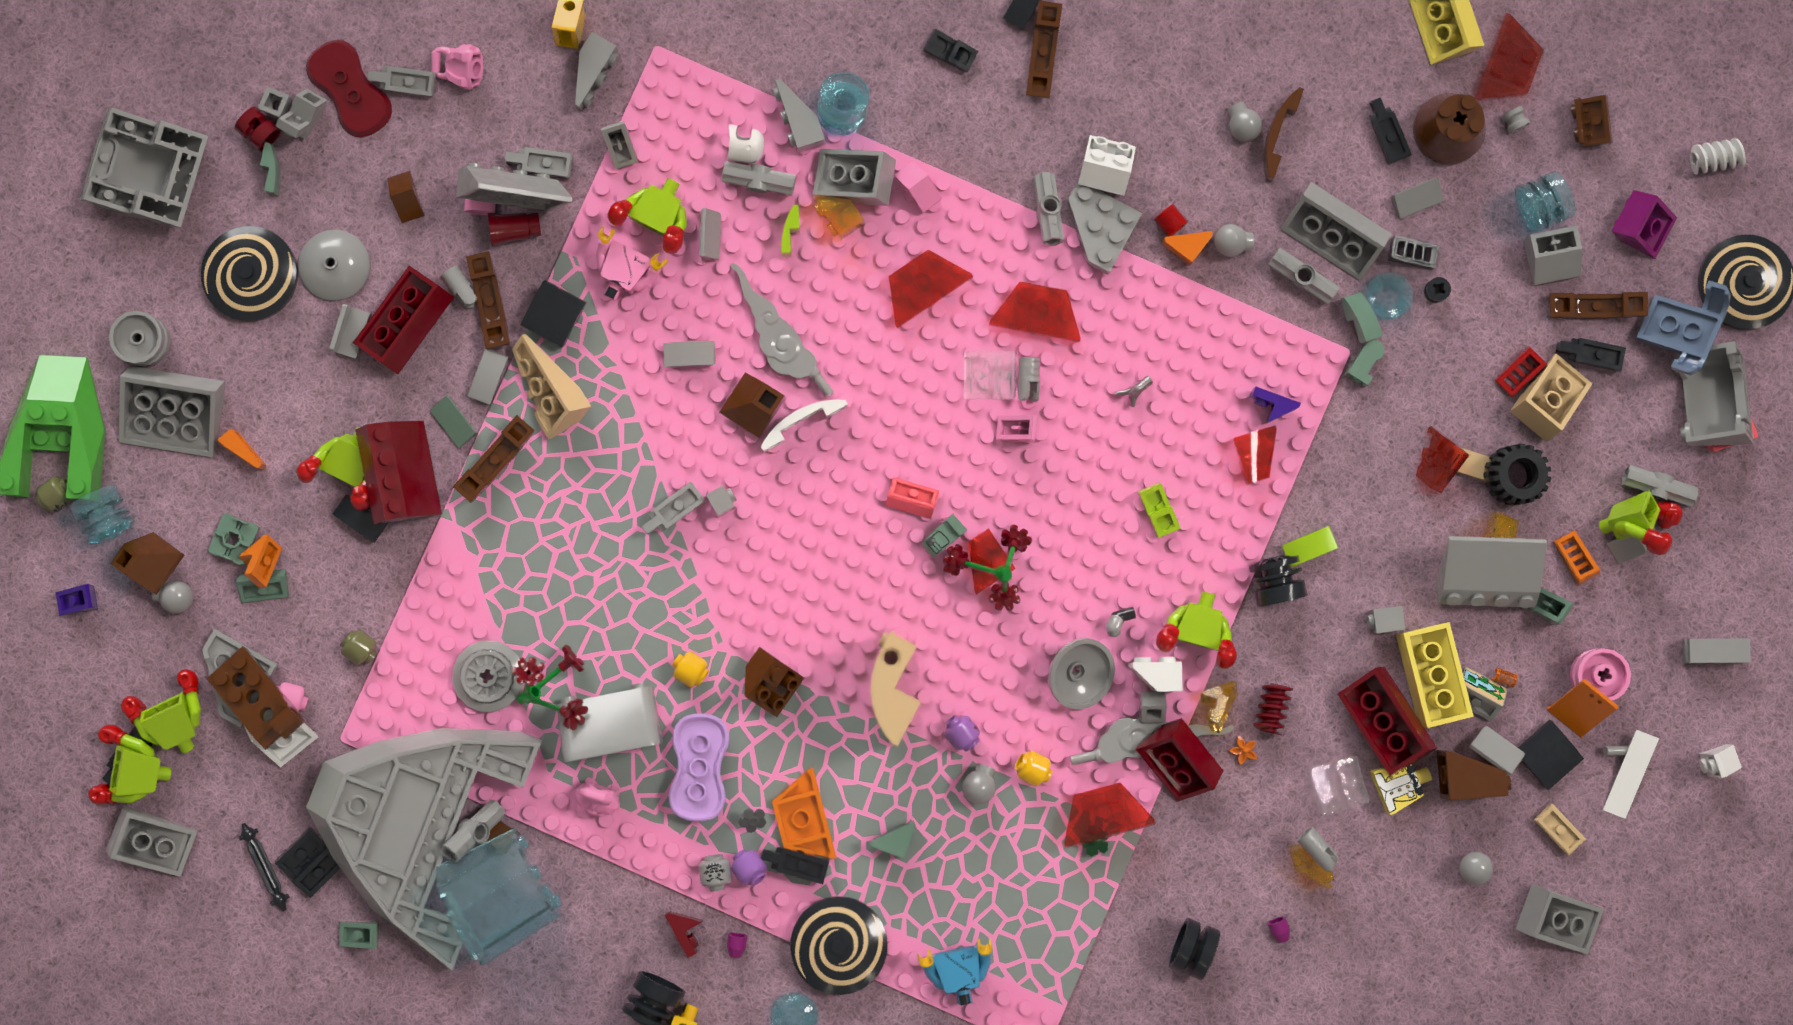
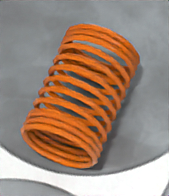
M1500 668L1495 669L1497 673L1492 678L1494 682L1501 683L1502 681L1503 685L1505 684L1512 688L1516 685L1517 674L1509 673V671L1507 672Z

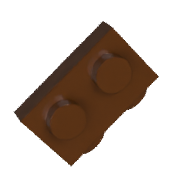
M1607 95L1584 99L1580 97L1574 98L1575 104L1571 105L1573 119L1577 120V128H1574L1575 141L1579 142L1583 148L1613 143Z

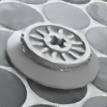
M480 641L469 645L458 656L453 667L452 683L457 696L468 707L479 712H496L508 707L519 696L524 684H518L516 681L517 676H514L512 673L513 667H519L517 663L519 656L509 646L498 641ZM489 669L490 674L493 675V680H488L485 683L482 673H486Z

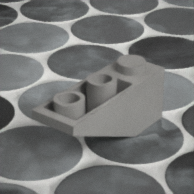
M591 32L579 51L575 105L580 111L584 107L588 108L594 99V90L597 86L600 88L607 78L605 72L609 66L613 67L619 58L617 46L594 32Z
M781 79L775 80L777 88H773L776 101H782L784 110L780 111L784 125L789 124L791 133H788L791 147L796 146L799 153L824 145L825 138L818 117Z

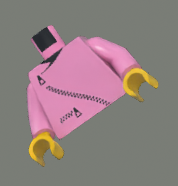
M602 226L598 232L600 240L597 249V266L602 279L609 282L603 295L616 301L622 289L633 294L635 291L640 292L654 284L661 268L668 263V259L666 258L660 263L658 261L660 253L649 258L614 239L611 242L610 240L614 236L615 230L612 228L610 234L606 235L604 233L605 226Z

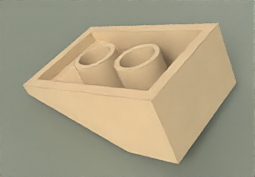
M1556 353L1521 394L1510 412L1547 442L1564 429L1592 383Z

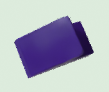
M1256 386L1252 389L1249 397L1254 399V404L1265 408L1268 405L1271 406L1265 424L1298 409L1301 404Z
M84 584L55 592L59 616L98 609L94 585Z

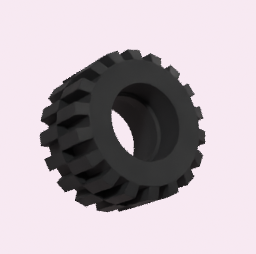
M1516 444L1500 448L1489 457L1492 461L1485 464V468L1489 469L1488 472H1484V478H1489V482H1486L1485 486L1492 489L1489 492L1491 496H1497L1496 500L1505 502L1506 505L1532 503L1535 499H1540L1543 496L1541 492H1545L1549 488L1546 483L1551 482V477L1548 476V472H1551V466H1546V463L1549 462L1547 457H1541L1543 452L1539 449L1534 450L1532 445ZM1513 461L1521 463L1527 473L1526 482L1520 489L1515 487L1508 477V470Z

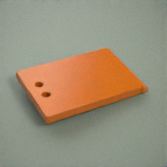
M1583 679L1551 706H1548L1547 711L1582 738L1615 712L1619 706L1586 679Z

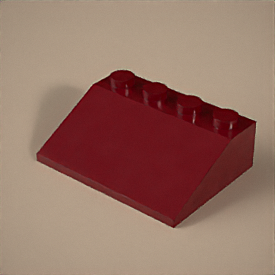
M424 421L372 423L355 430L374 525L442 514Z

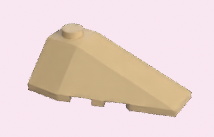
M526 334L521 335L512 351L521 376L527 379L530 389L527 391L529 399H534L537 411L534 412L536 420L547 438L552 439L581 421L591 405L580 387Z

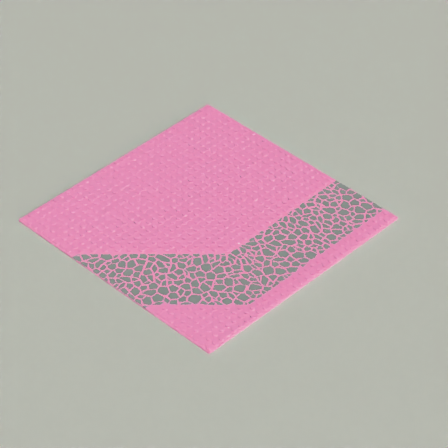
M656 46L648 59L620 121H624L628 129L638 162L615 169L609 150H607L548 279V282L587 302L578 323L574 325L564 347H560L528 329L524 332L580 387L591 407L581 421L554 438L548 439L536 420L534 412L537 411L534 399H529L527 391L530 389L527 379L521 376L516 359L513 356L457 481L468 469L470 470L516 415L531 426L535 432L509 465L472 503L453 488L341 734V741L359 749L381 740L440 728L521 731L540 738L542 741L524 788L477 771L467 798L482 805H486L490 800H496L503 806L506 812L505 815L789 942L791 941L793 928L798 918L813 903L833 896L857 899L873 909L881 919L887 935L886 960L882 970L874 980L975 1025H1058L1163 785L1142 757H1125L1123 760L1115 763H1107L1102 760L1072 765L1070 756L1097 749L1099 738L1107 732L1108 728L1116 720L1141 717V692L1156 691H1152L1128 668V663L1134 662V658L1151 657V662H1158V657H1175L1176 662H1182V691L1162 692H1165L1166 722L1182 718L1189 725L1215 666L1218 650L1215 651L1177 640L1174 648L1170 652L1164 653L1156 646V637L1164 625H1166L1168 617L1178 607L1187 605L1189 602L1198 604L1202 591L1216 595L1212 608L1223 611V616L1227 618L1231 629L1255 572L1250 573L1249 566L1255 565L1261 560L1348 360L1350 351L1341 345L1124 250L1121 251L1109 275L1087 264L1084 256L1085 252L1082 243L1079 241L1076 229L1062 223L1064 242L1056 246H1047L1042 243L1040 222L1036 217L1035 211L819 116L817 117L825 138V144L798 153L796 146L791 147L788 133H791L789 124L784 125L780 111L784 110L782 101L777 102L775 97L660 46ZM729 124L738 126L737 134L741 137H751L752 129H756L763 134L765 142L764 152L759 161L744 163L728 160ZM820 149L884 151L896 159L894 175L914 161L929 176L942 199L922 213L894 176L889 206L865 205L813 196ZM725 161L749 166L751 164L767 166L773 171L796 175L793 195L788 196L768 191L767 193H759L748 190L744 186L724 183L721 180ZM667 178L676 181L680 186L675 197L682 200V206L686 209L687 227L684 231L682 247L676 253H666L662 248L663 236L630 220L629 216H627L621 226H613L607 217L611 205L615 202L626 200L630 195L642 188H649L651 185L662 190ZM793 205H799L800 233H791L792 257H782L781 242L784 225ZM702 208L721 213L719 260H702L699 255ZM602 226H605L604 233L606 235L610 234L612 228L615 230V234L610 240L611 242L614 239L649 258L660 253L658 256L660 263L666 258L668 259V263L661 268L654 284L640 292L635 291L633 294L622 289L616 301L603 295L609 282L602 279L597 266V249L600 240L598 232ZM732 263H735L743 270L752 290L775 306L779 317L784 319L796 331L804 348L808 349L815 356L817 367L821 371L820 374L834 391L831 396L826 397L810 377L797 379L790 375L779 374L769 365L767 356L759 345L760 334L755 327V317L752 314L750 305L744 298L739 276L731 268ZM715 341L716 365L666 368L664 367L663 343ZM1018 358H1040L1039 400L1037 402H1032L1029 398L1025 401L1018 399ZM745 372L785 395L786 398L760 439L719 413ZM1146 376H1149L1153 381V384L1138 396L1135 407L1130 406L1131 396H1115V391L1128 389ZM1256 386L1301 404L1298 409L1265 424L1271 406L1268 405L1267 408L1254 404V399L1249 397L1252 389ZM826 400H846L848 403L847 408L829 418L826 417L823 410L783 431L781 434L785 442L765 453L762 450L761 445L768 434L778 423L793 412L807 405ZM998 416H1037L1035 441L1028 443L997 440ZM893 477L939 490L931 519L885 505ZM689 482H692L706 502L669 529H665L663 532L656 529L648 535L642 526L651 520L648 514L653 511L652 509ZM1159 482L1162 483L1170 506H1172L1181 528L1160 538L1156 535L1138 491ZM723 485L726 490L729 488L732 490L737 501L734 502L735 509L719 517L706 495ZM954 514L967 531L948 547L953 546L955 548V545L959 544L963 547V551L968 553L967 559L970 562L996 569L1000 565H1005L1009 554L1008 547L1001 544L1002 530L1006 529L1010 532V525L1013 524L1018 526V531L1026 529L1028 531L1027 536L1032 538V543L1027 546L1025 552L1017 550L1014 553L1010 568L1012 578L1008 581L1009 587L1012 585L1018 587L1019 591L1016 594L1021 599L1020 603H1013L1014 608L1011 611L1006 610L1005 606H1003L1001 611L996 610V602L990 603L989 596L993 594L991 591L994 584L1001 586L1002 581L993 574L970 567L963 570L960 569L958 576L945 573L943 568L947 564L943 563L944 556H949L947 548L935 558H932L920 544L949 516ZM1133 607L1136 618L1123 622L1119 636H1109L1106 630V623L1110 615L1115 611ZM891 631L917 646L895 688L921 702L898 746L892 744L881 729L873 710L871 698L872 673L877 657L882 649L878 644L884 633L890 634ZM1080 638H1091L1104 644L1111 652L1115 664L1114 679L1109 691L1098 703L1085 709H1071L1059 703L1052 695L1048 680L1049 669L1055 655L1067 643ZM480 641H498L509 646L519 658L523 657L526 662H528L529 657L536 658V664L543 663L545 668L540 673L546 678L564 660L562 648L564 645H568L576 654V658H580L584 662L583 667L585 670L579 672L576 668L569 667L566 671H561L540 689V699L557 705L561 704V698L575 696V699H586L632 690L633 684L646 682L647 686H653L664 743L564 763L558 713L556 710L539 704L524 703L521 705L517 702L516 698L508 707L496 712H479L468 707L457 696L452 683L453 667L458 656L469 645ZM759 647L804 677V680L778 717H775L745 697V666ZM689 651L706 660L707 669L709 670L701 685H695L691 688L674 678L675 668L672 666L679 654L684 656ZM892 651L890 656L884 655V661L888 665H894L898 661V656ZM489 669L486 673H482L485 683L488 680H493V675L490 674ZM524 682V684H523V687H522V689H521L519 695H521V692H522L523 689H524L525 682ZM698 713L720 718L725 723L729 732V744L720 768L721 780L725 790V804L718 816L711 820L700 822L678 817L672 811L669 803V790L676 776L678 765L672 740L673 731L681 718ZM954 715L958 717L963 715L969 716L980 730L979 742L968 751L956 750L944 736V731L947 728L945 723ZM1035 751L1050 760V769L1053 772L1047 783L1043 782L1039 786H1032L1018 778L1015 764L1022 753ZM977 763L995 769L993 776L996 785L995 794L990 801L984 804H974L968 801L962 790L963 781L968 774L975 771ZM813 767L837 857L831 859L813 855L830 860L824 883L819 884L776 872L775 869L771 868L772 862L763 860L767 865L766 877L753 887L742 885L732 870V880L724 885V890L710 891V887L703 886L700 883L699 863L704 861L705 856L722 854L723 858L730 861L731 867L734 862V855L743 849L746 852L755 850L761 857L763 849L775 852L777 847L783 848L772 801L809 768ZM587 777L595 779V784L611 788L612 785L619 788V809L605 816L590 814L582 810L581 806L577 803L574 794L575 790L584 784ZM750 808L754 812L757 809L764 810V818L766 820L764 827L758 828L756 826V831L751 833L746 831V827H740L738 821L744 817L743 813L746 809ZM914 820L916 827L904 858L871 847L870 840ZM1089 827H1095L1097 833L1099 830L1107 832L1109 838L1105 842L1108 843V851L1105 854L1099 850L1098 855H1093L1092 857L1086 854L1087 848H1083L1080 843V837H1088L1085 832ZM978 939H980L982 945H987L989 939H991V965L985 980L980 982V987L970 989L973 1002L969 1004L958 1005L956 992L946 994L945 990L938 989L926 977L924 969L919 964L917 958L918 953L921 958L927 957L928 949L931 951V954L977 945Z

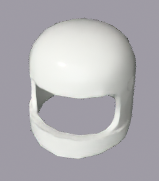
M729 124L728 160L744 163L759 161L764 152L765 142L763 134L756 129H752L751 137H741L737 134L738 126Z

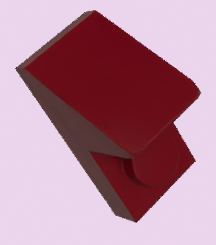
M669 911L665 914V917L687 958L695 955L698 952L696 947L699 946L695 935L693 933L688 934L687 930L702 923L703 920Z

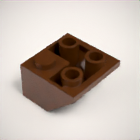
M745 372L719 413L760 439L786 398L785 395Z
M152 532L124 543L110 564L157 595L184 557V554Z
M759 647L745 666V697L775 717H778L804 680V677Z

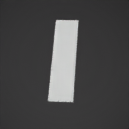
M1636 730L1603 808L1604 811L1626 819L1659 738Z

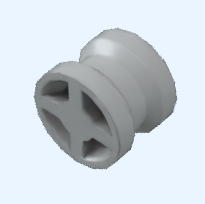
M1519 106L1501 116L1502 121L1508 125L1507 130L1509 134L1531 123L1529 118H1526L1524 115L1523 106Z

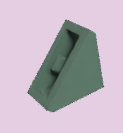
M1541 587L1536 607H1529L1528 609L1551 625H1561L1574 604Z
M914 820L870 840L871 847L904 858L916 827Z

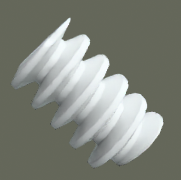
M1733 138L1730 141L1726 139L1721 142L1714 141L1711 144L1704 143L1702 146L1695 144L1690 153L1691 169L1695 175L1698 174L1699 168H1701L1703 174L1707 173L1708 166H1710L1712 172H1716L1718 164L1722 171L1726 170L1727 163L1731 169L1736 168L1737 161L1741 168L1746 164L1744 148L1737 138Z

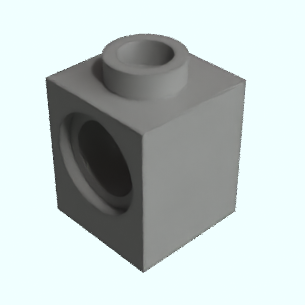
M1402 606L1369 610L1370 615H1367L1368 629H1372L1373 634L1406 630Z

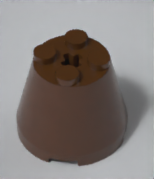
M1444 93L1429 99L1418 111L1413 124V135L1419 150L1428 158L1443 165H1455L1470 159L1480 149L1486 133L1485 116L1481 105L1471 95Z

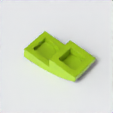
M793 205L784 225L781 242L782 257H792L791 233H800L799 205Z
M1159 482L1138 491L1158 538L1181 529L1162 483Z
M1330 526L1282 545L1286 555L1299 556L1300 561L1290 564L1291 567L1339 548Z

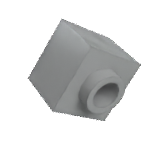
M267 86L258 109L278 119L288 113L293 99L289 95ZM281 102L277 110L274 109V104Z
M722 485L706 495L719 517L736 508L734 502L737 499L730 488L726 490Z
M1141 692V723L1165 722L1167 710L1165 692Z

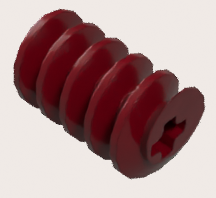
M1273 683L1263 685L1262 689L1268 692V694L1260 695V699L1266 703L1258 704V708L1264 712L1256 714V718L1261 720V722L1254 723L1253 726L1260 731L1283 736L1277 732V729L1285 727L1279 722V720L1287 719V716L1281 713V710L1289 709V706L1285 705L1283 701L1291 700V697L1285 693L1286 691H1293V688Z

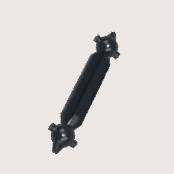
M243 823L239 839L240 841H247V850L267 891L273 896L270 904L285 911L287 910V899L290 897L288 893H281V884L261 842L255 838L258 829H253L246 823Z

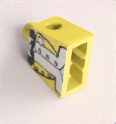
M1410 765L1392 776H1389L1385 768L1369 771L1384 809L1389 815L1395 814L1424 795L1421 784L1432 780L1431 773L1427 767L1415 771L1413 765Z

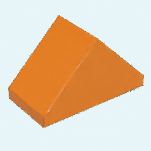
M1212 231L1164 237L1163 246L1188 265H1191L1211 239L1213 233Z

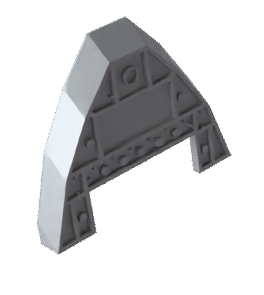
M440 728L372 743L324 761L306 806L333 859L369 907L429 956L450 970L454 968L471 923L425 907L444 858L441 849L454 833L477 771L524 788L542 739L521 731Z

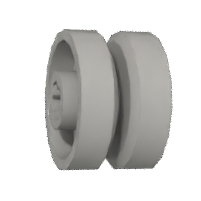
M140 311L126 312L118 317L111 326L109 334L110 346L115 355L127 363L140 367L154 366L161 362L168 354L171 345L170 332L166 325L156 317Z

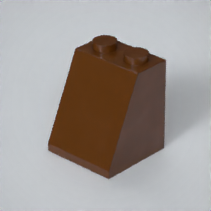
M1436 750L1441 799L1463 800L1509 796L1508 790H1511L1512 785L1510 776H1507V771L1452 751Z

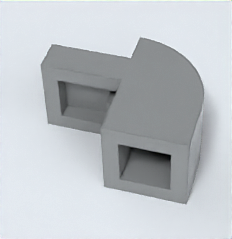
M309 89L303 90L295 96L290 111L278 118L276 127L283 130L288 136L295 138L301 136L305 139L322 115L327 100Z

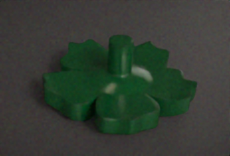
M1089 827L1085 832L1088 837H1080V843L1083 848H1087V855L1092 857L1093 855H1098V850L1103 854L1108 851V843L1105 842L1109 838L1107 832L1099 830L1097 833L1095 827Z

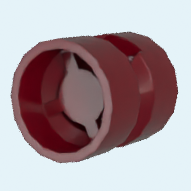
M255 106L245 111L239 117L234 127L245 139L250 138L249 142L260 152H263L265 142L272 145L281 133V129L276 127L271 120L266 121V116Z

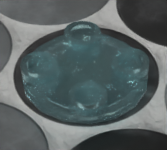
M1382 273L1369 282L1365 291V298L1377 317L1393 320L1403 316L1410 309L1413 301V291L1410 283L1403 275Z
M800 992L787 993L781 996L774 1003L771 1010L772 1025H817L818 1010L815 1003L807 995Z

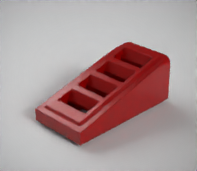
M1528 346L1495 381L1513 397L1547 363ZM1528 356L1537 364L1534 368L1525 360ZM1520 363L1530 371L1528 374L1518 367ZM1514 369L1523 377L1521 381L1511 373ZM1507 376L1517 385L1514 389L1504 380Z

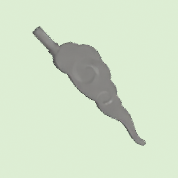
M732 263L731 268L739 276L744 298L750 305L752 314L755 317V327L760 334L759 345L767 356L769 365L779 374L790 375L797 379L810 377L826 397L831 396L834 391L820 374L821 371L817 367L815 356L808 349L804 348L796 331L784 319L779 317L775 306L752 290L743 270L735 263Z
M1141 717L1136 719H1118L1099 738L1097 749L1070 756L1071 764L1076 765L1102 760L1107 763H1115L1123 760L1125 757H1141L1136 751L1137 746L1163 724L1169 722L1141 723ZM1202 724L1188 725L1197 737L1200 735L1227 734L1234 729L1233 725H1228L1224 728Z

